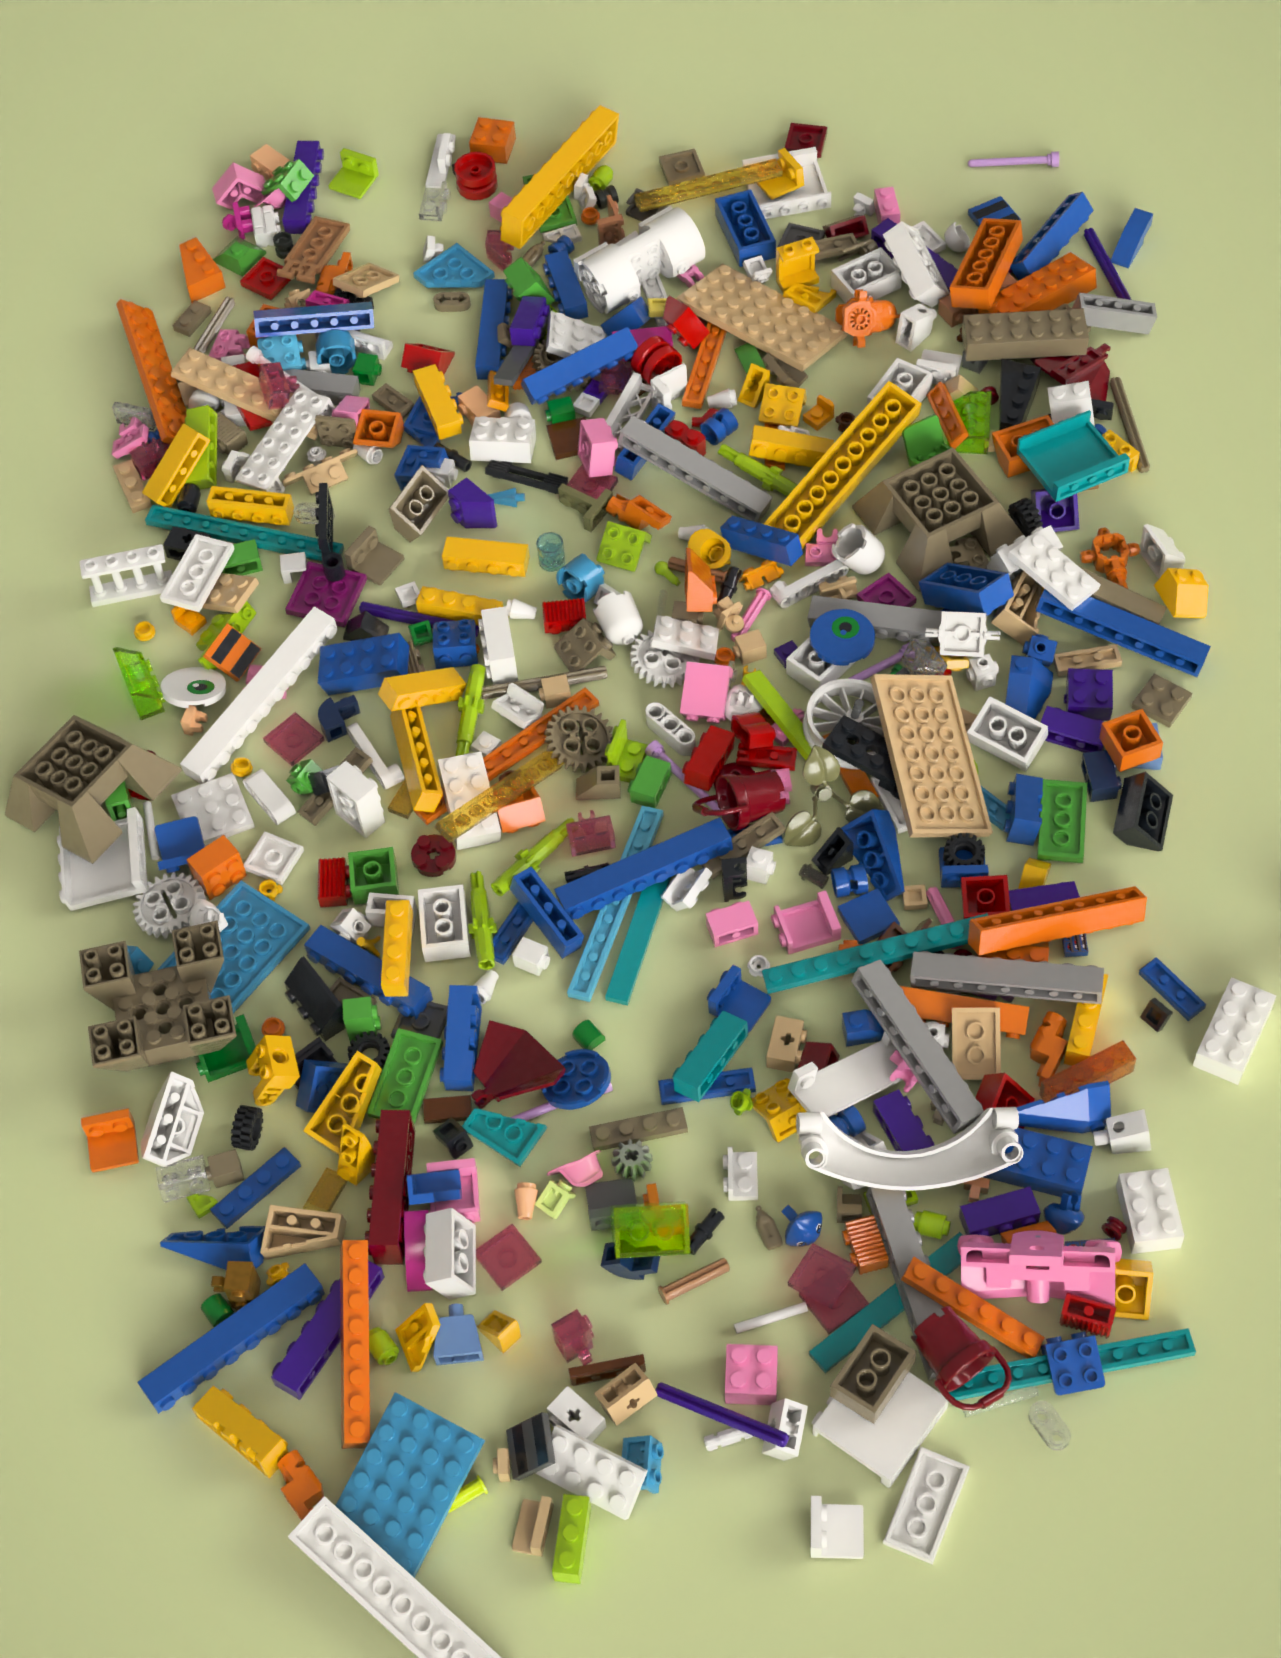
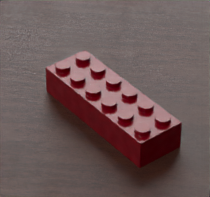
M381 1110L380 1119H376L375 1125L376 1133L379 1134L378 1141H374L373 1145L376 1163H372L371 1176L374 1178V1185L369 1187V1199L372 1200V1208L367 1209V1222L370 1223V1229L365 1231V1240H368V1255L372 1256L374 1264L404 1265V1211H409L407 1175H412L416 1131L410 1110Z

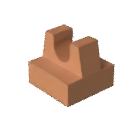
M981 1177L964 1182V1189L970 1190L968 1202L979 1201L980 1193L988 1194L990 1179Z

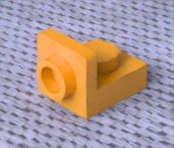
M819 395L817 397V404L803 415V421L816 431L820 430L834 418V404L830 399Z
M174 606L171 610L175 624L192 636L207 623L206 618L199 612Z

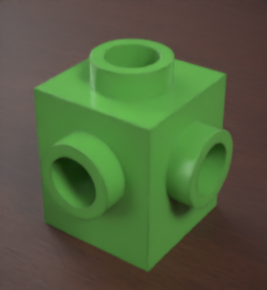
M312 759L304 760L291 768L289 772L291 775L286 781L297 794H312L314 792L308 776L322 771V769Z

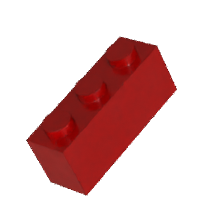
M710 725L707 732L702 733L698 747L695 746L693 748L690 761H686L683 766L682 773L685 774L684 784L709 792L734 749V732Z

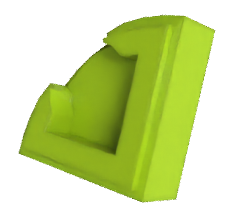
M192 1194L186 1197L199 1219L210 1213V1209L218 1203L214 1197Z

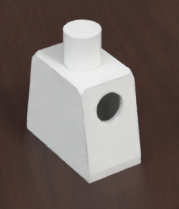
M916 304L901 312L895 343L910 352L913 351L930 335L937 312L933 308H927L922 304Z
M1144 1109L1109 1117L1106 1119V1130L1093 1132L1095 1145L1110 1144L1112 1154L1151 1150L1149 1129Z

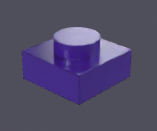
M592 379L583 393L600 399L601 405L610 393V386Z
M791 640L775 648L774 655L783 667L786 668V658L798 647Z

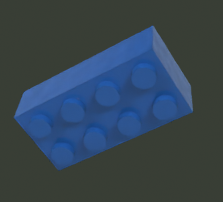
M751 189L715 198V216L739 267H743L745 260L762 255L764 261L776 258V240Z
M948 562L919 581L925 605L946 608L951 611L987 613L986 616H988L994 609L1006 604L1007 600L1014 596L1008 573Z
M400 633L321 646L318 684L328 696L381 687L384 678L408 674L410 645Z
M1017 1128L1014 1131L1017 1133L1018 1143L1023 1149L1022 1159L1002 1170L983 1176L984 1178L1023 1188L1031 1186V1189L1034 1191L1062 1197V1193L1071 1196L1072 1193L1081 1195L1093 1146ZM1014 1146L1007 1147L1005 1153H1010Z

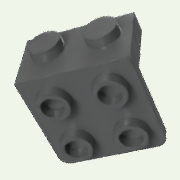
M631 1178L592 1183L585 1187L591 1231L640 1224L634 1182Z

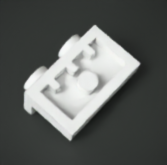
M728 1147V1155H723V1170H728V1177H723V1190L728 1192L729 1201L758 1200L757 1152H733V1148Z

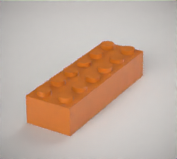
M983 218L950 285L952 307L980 310L991 309L1023 241L1021 220Z
M1070 252L998 292L991 309H978V313L1054 310L1065 303L1069 304L1076 300L1079 293L1087 294L1097 288L1096 268Z

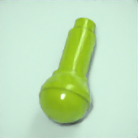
M658 561L655 564L654 570L657 574L664 576L673 585H680L679 578L669 570L666 562Z

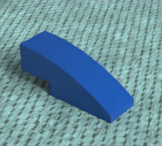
M1138 208L1134 209L1111 258L1113 264L1129 269L1143 245L1145 235L1152 225L1153 213Z

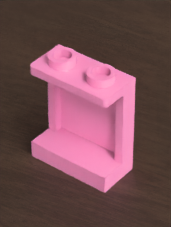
M687 662L680 714L685 716V720L698 721L699 718L707 719L706 722L713 724L726 721L725 707L729 679L733 675V669L730 666Z
M826 890L818 892L817 900L783 910H780L779 905L774 906V914L771 915V920L774 928H778L780 934H778L779 941L782 947H786L788 955L841 939V926Z
M475 1158L426 1163L427 1173L459 1170L462 1199L430 1203V1213L453 1208L473 1224L481 1221Z

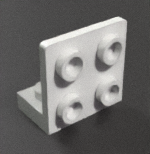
M924 349L921 359H917L916 366L932 372V384L945 383L958 376L962 355Z
M684 363L650 380L653 409L660 403L672 410L671 401L685 393L687 387V368Z
M811 1496V1558L862 1559L864 1557L863 1506L822 1504V1496Z

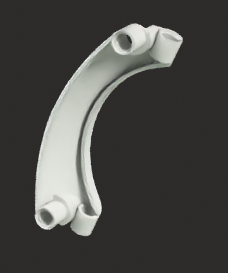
M1016 1107L987 1108L971 1125L953 1138L932 1147L912 1151H889L865 1145L842 1132L824 1112H802L796 1115L798 1142L801 1146V1155L807 1166L831 1177L863 1186L891 1190L941 1188L992 1174L1019 1162L1023 1157V1149L1018 1143V1135L1014 1131V1129L1018 1128L1019 1115ZM1014 1146L1010 1153H1005L1007 1147ZM819 1151L818 1157L809 1159V1155L812 1152Z

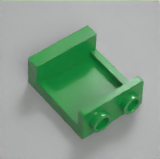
M244 1014L235 1017L237 1036L220 1051L198 1055L200 1062H197L196 1065L200 1076L205 1075L208 1083L247 1068L246 1061L256 1045Z

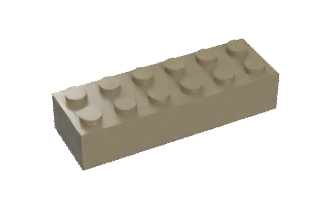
M1084 308L963 315L962 339L966 361L1086 355L1089 335Z

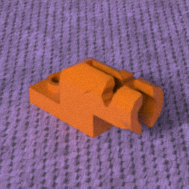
M343 252L341 260H338L337 265L324 266L317 282L316 291L330 295L335 293L338 287L333 286V278L353 269L351 252Z
M617 494L616 497L613 496L609 500L606 507L607 513L613 517L618 514L619 521L638 530H642L648 525L659 530L669 524L672 518L671 515L641 495L630 500Z
M1052 1011L1046 1013L1042 1025L1038 1028L1030 1044V1058L1041 1064L1036 1075L1040 1077L1038 1086L1046 1090L1066 1053L1068 1041L1063 1039L1067 1020L1060 1014Z
M293 1450L283 1456L277 1466L286 1483L281 1488V1491L302 1521L313 1509V1506L324 1497L322 1483L312 1469L305 1465V1461L298 1450Z

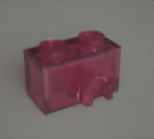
M280 362L260 364L259 384L268 409L284 408L289 403L290 392H295L300 386L299 383H296L297 376H289L286 379Z
M153 437V442L147 445L145 442H142V447L129 452L133 464L143 481L151 478L170 444L162 442L161 438L156 440Z
M590 810V818L584 819L580 812L578 813V822L566 824L572 857L616 848L615 834L610 815L595 818L594 811Z
M578 1309L551 1324L555 1344L567 1363L579 1357L583 1365L593 1361L589 1351L593 1348L592 1338H594V1334L591 1330L593 1326L586 1315L581 1316Z

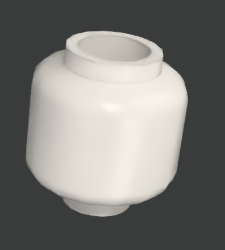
M521 402L510 404L507 411L504 412V417L532 419L529 408Z

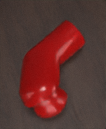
M710 408L702 417H692V427H700L705 420L712 417L718 410Z

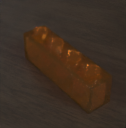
M1124 1040L1041 1081L1039 1095L1046 1103L1052 1098L1057 1097L1056 1094L1064 1092L1067 1096L1079 1092L1078 1087L1102 1081H1108L1110 1084L1134 1071L1136 1057Z

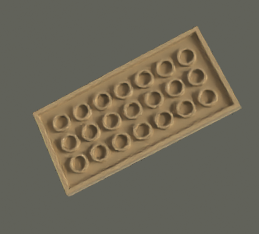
M721 264L676 297L678 301L689 306L695 315L802 372L848 336V333L842 331L840 324L831 321L823 315L809 311L808 307L800 306L790 298H784L777 291L770 289L760 282L752 281L750 277L725 264Z
M874 674L870 680L909 837H951L953 835L957 837L958 833H962V837H965L966 833H970L969 837L973 835L989 837L993 831L952 676Z

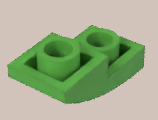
M746 343L734 349L746 374L751 363L766 369L755 346Z

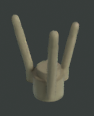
M869 238L864 242L842 249V252L845 253L859 248V252L845 254L839 257L838 260L842 261L857 253L863 256L878 249V245L873 239Z

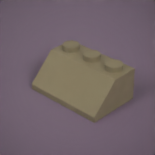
M423 465L419 467L388 509L394 529L409 542L423 534L449 498V489Z

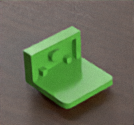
M300 159L294 162L289 161L283 167L279 166L272 172L274 176L263 184L264 189L261 193L264 196L279 188L291 202L296 201L314 175Z
M935 414L907 426L902 431L907 458L911 467L952 448L944 443L939 417Z

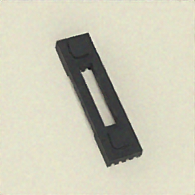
M491 460L485 467L486 475L546 490L554 494H559L558 488L562 483L568 485V477L550 472L548 475L512 465V462Z

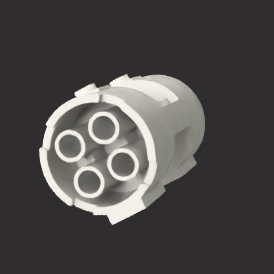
M669 206L638 223L639 235L619 247L613 243L608 245L607 242H604L573 260L574 272L577 274L579 281H583V286L586 290L584 293L598 312L608 314L622 305L637 300L641 296L640 286L644 280L654 279L660 273L666 278L675 277L685 273L689 267L705 258V247L702 237L693 220L683 209L679 207L673 209Z

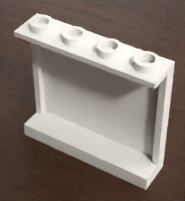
M816 147L789 151L794 159L803 167L804 186L773 200L755 183L754 177L777 167L778 154L742 160V174L747 190H752L765 219L831 208V191H827L817 162Z
M136 807L127 809V818L114 821L123 833L93 864L62 847L59 826L57 843L60 848L58 862L61 866V872L58 873L62 885L59 896L61 902L65 903L70 911L148 892L143 818Z
M908 1372L874 1424L834 1398L829 1397L827 1408L824 1412L819 1411L812 1421L813 1435L816 1437L819 1433L880 1476L881 1483L890 1488L946 1411L948 1401L941 1393Z

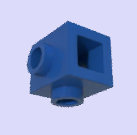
M1042 634L1032 635L1029 641H1025L1022 653L1025 654V657H1033L1044 666L1049 667L1053 663L1057 641L1049 640L1047 636Z

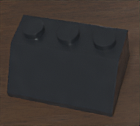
M1146 771L1124 778L1113 834L1126 845L1162 851L1173 794Z
M304 956L301 957L284 982L287 989L285 995L291 1004H297L299 1007L297 1011L302 1019L310 1021L311 1024L309 1026L316 1036L320 1035L326 1042L346 1029L343 1021V1007Z

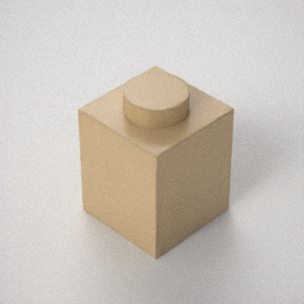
M759 629L735 637V646L732 647L735 658H739L742 665L767 658L766 643Z
M566 674L541 679L542 688H538L540 701L545 700L546 709L557 707L571 697Z

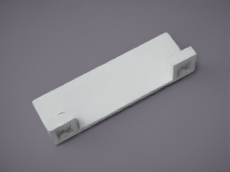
M297 388L235 477L236 482L261 491L283 493L285 488L279 479V475L316 423V415L332 417V411L335 407L331 399Z
M884 1032L881 1041L817 1071L818 1068L813 1062L794 1070L788 1089L807 1112H824L830 1117L902 1081L900 1078H897L895 1081L889 1079L898 1067L889 1059L896 1051V1047L886 1032Z

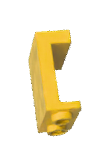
M813 237L776 248V282L783 294L794 283L806 286L819 283V276L815 271V254L819 253V247Z

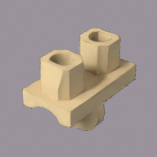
M845 575L830 584L827 582L820 583L819 594L823 597L847 600L855 598L858 593L856 587L857 580L854 576L848 578Z
M727 596L717 603L718 608L713 612L718 619L716 628H719V631H721L725 625L729 632L738 633L744 627V620L739 616L743 606L739 601L734 604Z

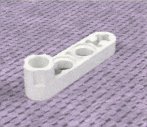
M835 560L790 585L779 580L773 584L769 592L781 608H787L819 591L820 583L827 582L830 584L836 582L839 577L845 576L848 573L849 568L839 560Z
M356 722L346 727L347 733L354 745L372 758L373 762L369 768L384 790L405 780L398 764L395 763L386 767Z

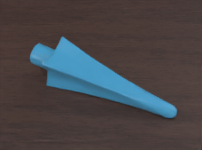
M516 488L487 494L494 500V504L517 507V502L525 501V493H517Z

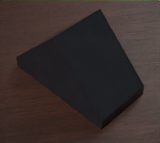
M364 611L348 620L343 640L354 641L387 635L389 626L367 611Z
M837 827L812 858V861L827 876L831 874V869L840 868L853 860L854 843L840 827Z

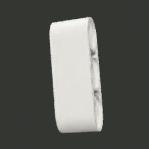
M658 702L648 704L645 709L648 728L678 754L690 756L693 748L696 746L694 731Z
M263 769L258 770L243 780V784L249 794L276 825L296 814L292 803Z

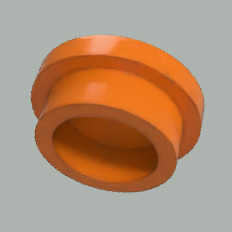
M593 207L585 208L581 214L582 222L587 225L596 224L597 220L600 219L599 212Z
M727 647L719 648L716 651L714 663L723 666L733 665L735 655L732 650Z
M275 1017L266 1019L262 1025L263 1036H283L285 1032L283 1021Z

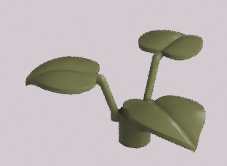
M817 745L813 746L803 767V776L811 784L810 789L814 794L812 797L813 816L811 817L807 811H800L789 820L784 832V843L787 846H810L819 839L822 829L820 823L815 821L817 818L818 800L827 801L830 797H833L842 805L848 807L845 812V819L849 823L872 809L883 810L879 799L871 791L860 790L855 792L850 797V804L832 792L827 781L831 782L838 778L840 764L832 753Z

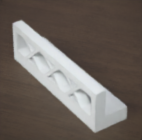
M347 330L354 339L355 350L358 353L378 355V359L385 360L393 348L392 341L356 330ZM314 333L315 338L317 340L319 337V333Z
M633 372L606 420L607 425L611 427L613 437L620 435L622 422L630 420L632 416L642 419L651 403V386L642 383L641 374ZM640 390L650 392L646 397L639 398L638 396ZM639 405L641 409L631 414L630 408ZM618 444L617 450L621 452L624 447Z

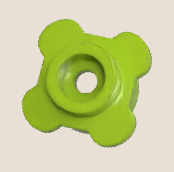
M745 1088L743 1092L736 1091L732 1094L730 1105L736 1115L740 1116L744 1111L752 1109L753 1103L750 1097V1089Z

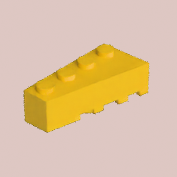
M356 1051L303 1131L309 1137L339 1155L342 1125L346 1123L356 1130H360L380 1076L381 1067L375 1061Z
M212 1386L192 1408L196 1417L270 1479L279 1469L277 1464L280 1459L289 1453L287 1449L288 1443L280 1435L274 1433L262 1420L252 1416V1413L243 1404L238 1405L233 1401L234 1398L229 1392L223 1388L220 1391L215 1386Z

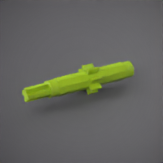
M722 444L718 450L719 455L762 481L761 487L769 492L775 489L788 496L798 485L781 475L783 470L777 466L769 468L742 452L739 453L726 444Z
M480 664L471 665L465 697H459L458 711L461 712V718L457 733L455 756L469 753V748L474 738L478 713L483 714L485 704L484 700L481 699L486 668Z
M567 818L560 826L546 834L529 850L525 849L523 851L521 849L514 856L517 859L515 863L491 884L492 890L498 896H503L510 890L513 876L531 866L538 873L541 870L538 865L578 827L574 819Z
M477 871L476 873H470L472 923L468 924V931L472 939H475L479 968L488 970L495 966L492 933H497V926L494 923L493 917L490 918L483 875L481 871Z

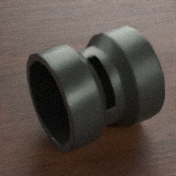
M613 185L607 186L604 190L594 191L597 197L596 204L600 209L607 207V195H611L613 201L619 202L617 191Z
M279 232L273 237L276 255L281 259H285L294 247L291 235L287 232Z

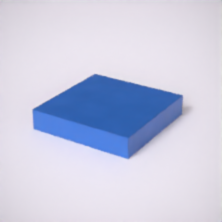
M878 888L837 906L838 913L858 944H865L880 937L889 924L894 921L900 926V922Z

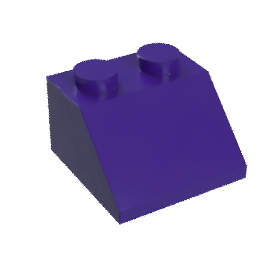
M466 477L448 490L451 517L455 523H460L464 528L497 527L494 500Z
M1046 489L1031 490L1032 504L1034 503L1036 505L1035 508L1039 510L1038 514L1042 517L1040 521L1043 522V529L1050 525L1054 532L1080 529L1077 494L1055 502Z

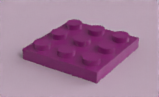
M308 561L306 571H303L285 608L286 614L305 618L312 608L316 607L333 617L336 626L345 628L367 581L366 574L345 570L343 579L332 582L326 579L322 564Z

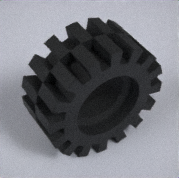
M1023 498L1010 504L1008 509L1010 513L1008 515L1025 537L1032 535V531L1043 525V522L1040 521L1042 517L1038 514L1039 510L1035 508L1036 505L1032 504V500H1028V498Z
M958 833L957 838L953 835L951 840L948 839L944 846V865H984L985 846L982 845L980 839L977 841V836L973 835L970 838V833H966L965 837H962V833ZM959 850H967L973 854V857L968 860H962L956 857L955 853Z
M366 1031L362 1032L363 1037H360L359 1034L356 1035V1041L352 1039L350 1041L351 1046H348L347 1049L349 1061L356 1051L362 1053L368 1048H375L379 1053L372 1060L383 1070L390 1051L387 1039L383 1038L380 1033L376 1036L374 1031H370V1035H367Z
M240 1105V1108L237 1109V1113L234 1116L235 1121L232 1123L233 1129H231V1144L234 1148L250 1151L256 1149V1145L259 1143L258 1139L261 1137L260 1132L263 1128L262 1109Z

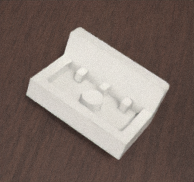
M511 683L508 685L507 693L494 700L491 708L515 723L518 727L525 729L541 718L544 703L516 684Z
M706 867L698 871L690 868L682 874H676L661 895V898L676 912L686 908L690 909L697 902L699 892H702L709 885L708 879L713 873Z

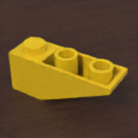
M344 1123L342 1125L337 1174L344 1180L357 1186L371 1172L372 1163H375V1155L366 1136Z

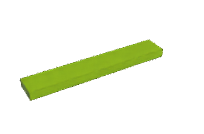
M760 670L744 675L742 678L743 683L802 757L807 760L812 748L804 736L803 723Z

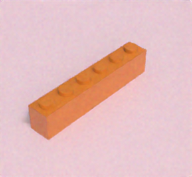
M900 986L924 1023H926V1019L933 1020L939 1024H945V1027L949 1028V1024L952 1023V1008H1000V1032H1006V1037L1020 1039V1035L1025 1036L1030 1007Z

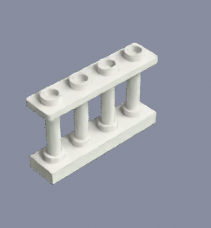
M159 544L80 560L82 578H91L93 586H89L92 606L97 607L162 594L172 576V571H163L161 563L166 561L163 545ZM153 565L155 573L142 574L140 567ZM132 569L134 577L122 580L120 571ZM112 574L113 582L101 583L99 576Z

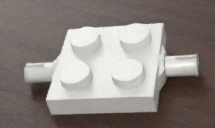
M942 611L939 629L926 628L925 632H934V634L925 633V637H938L940 655L984 657L987 640L1000 641L999 636L992 635H1001V632L987 630V613Z

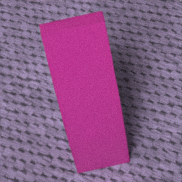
M429 1210L404 1211L405 1264L408 1292L432 1290L430 1286L425 1284L423 1277L426 1240L424 1224L426 1223V1214L429 1213Z

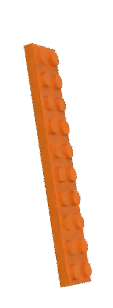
M120 299L116 305L161 441L171 444L182 424H185L186 407L177 381L171 377L172 366L153 311L149 308L135 305L133 302Z

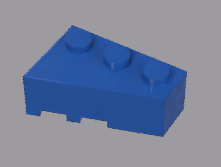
M1016 774L1014 781L1009 782L1007 794L1011 795V800H1008L1006 805V813L1010 815L1004 824V832L1007 833L1006 842L1033 846L1042 824L1039 812H1042L1040 801L1043 796V778Z

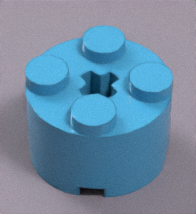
M330 330L319 333L315 344L318 365L329 363L332 373H348L349 369L352 366L354 367L356 362L355 342L350 332L347 330Z
M581 553L558 570L556 579L558 585L562 584L565 590L562 592L568 599L584 598L586 603L596 595L599 586L604 584L603 575L605 572L600 565H595L585 554Z

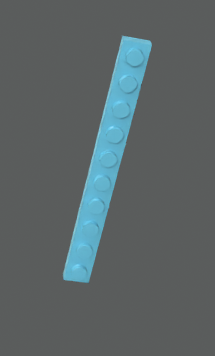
M641 806L620 860L652 846L664 816L663 810ZM632 894L600 909L568 988V997L586 1002L591 1001Z

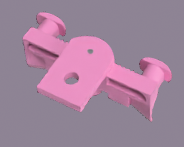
M1048 1231L1014 1233L1011 1244L994 1243L992 1237L985 1235H962L958 1240L957 1247L961 1255V1286L982 1299L1027 1296V1301L1046 1303L1049 1302L1050 1297L1065 1299L1066 1293L1115 1306V1262H1119L1122 1255L1121 1245L1118 1241L1095 1239L1088 1240L1084 1247L1064 1246L1063 1235Z

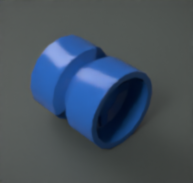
M721 408L700 425L701 433L712 445H718L726 436H729L738 429L737 419L726 408Z
M863 863L851 865L848 870L844 867L831 869L832 885L836 898L849 896L850 892H853L855 895L868 893V879Z
M853 1105L838 1112L837 1115L828 1117L835 1126L848 1136L855 1137L866 1130L862 1116Z

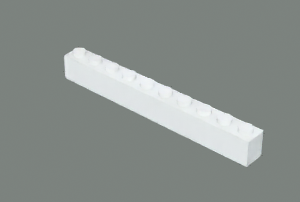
M316 607L312 608L182 760L180 765L185 775L200 784L215 778L217 771L229 761L233 752L242 746L244 739L249 733L254 732L260 720L269 714L271 707L282 699L288 687L292 686L299 674L309 667L311 660L316 654L320 653L321 646H324L329 639L335 636L338 629L333 617Z

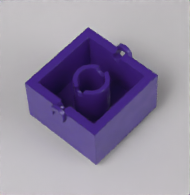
M1068 668L1066 694H1064L1066 711L1081 714L1094 720H1111L1113 710V670Z

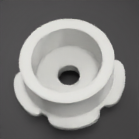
M318 446L312 447L307 452L308 460L314 465L321 464V460L327 455L326 450Z
M756 955L750 959L747 967L752 976L763 977L762 970L770 968V963L764 956Z

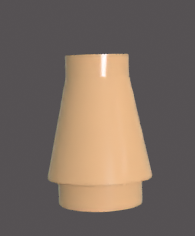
M529 1182L518 1183L517 1189L514 1190L518 1219L531 1220L538 1195L536 1184Z

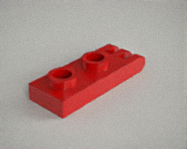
M739 743L736 764L769 769L789 768V771H795L797 749L782 746L746 749L742 743Z

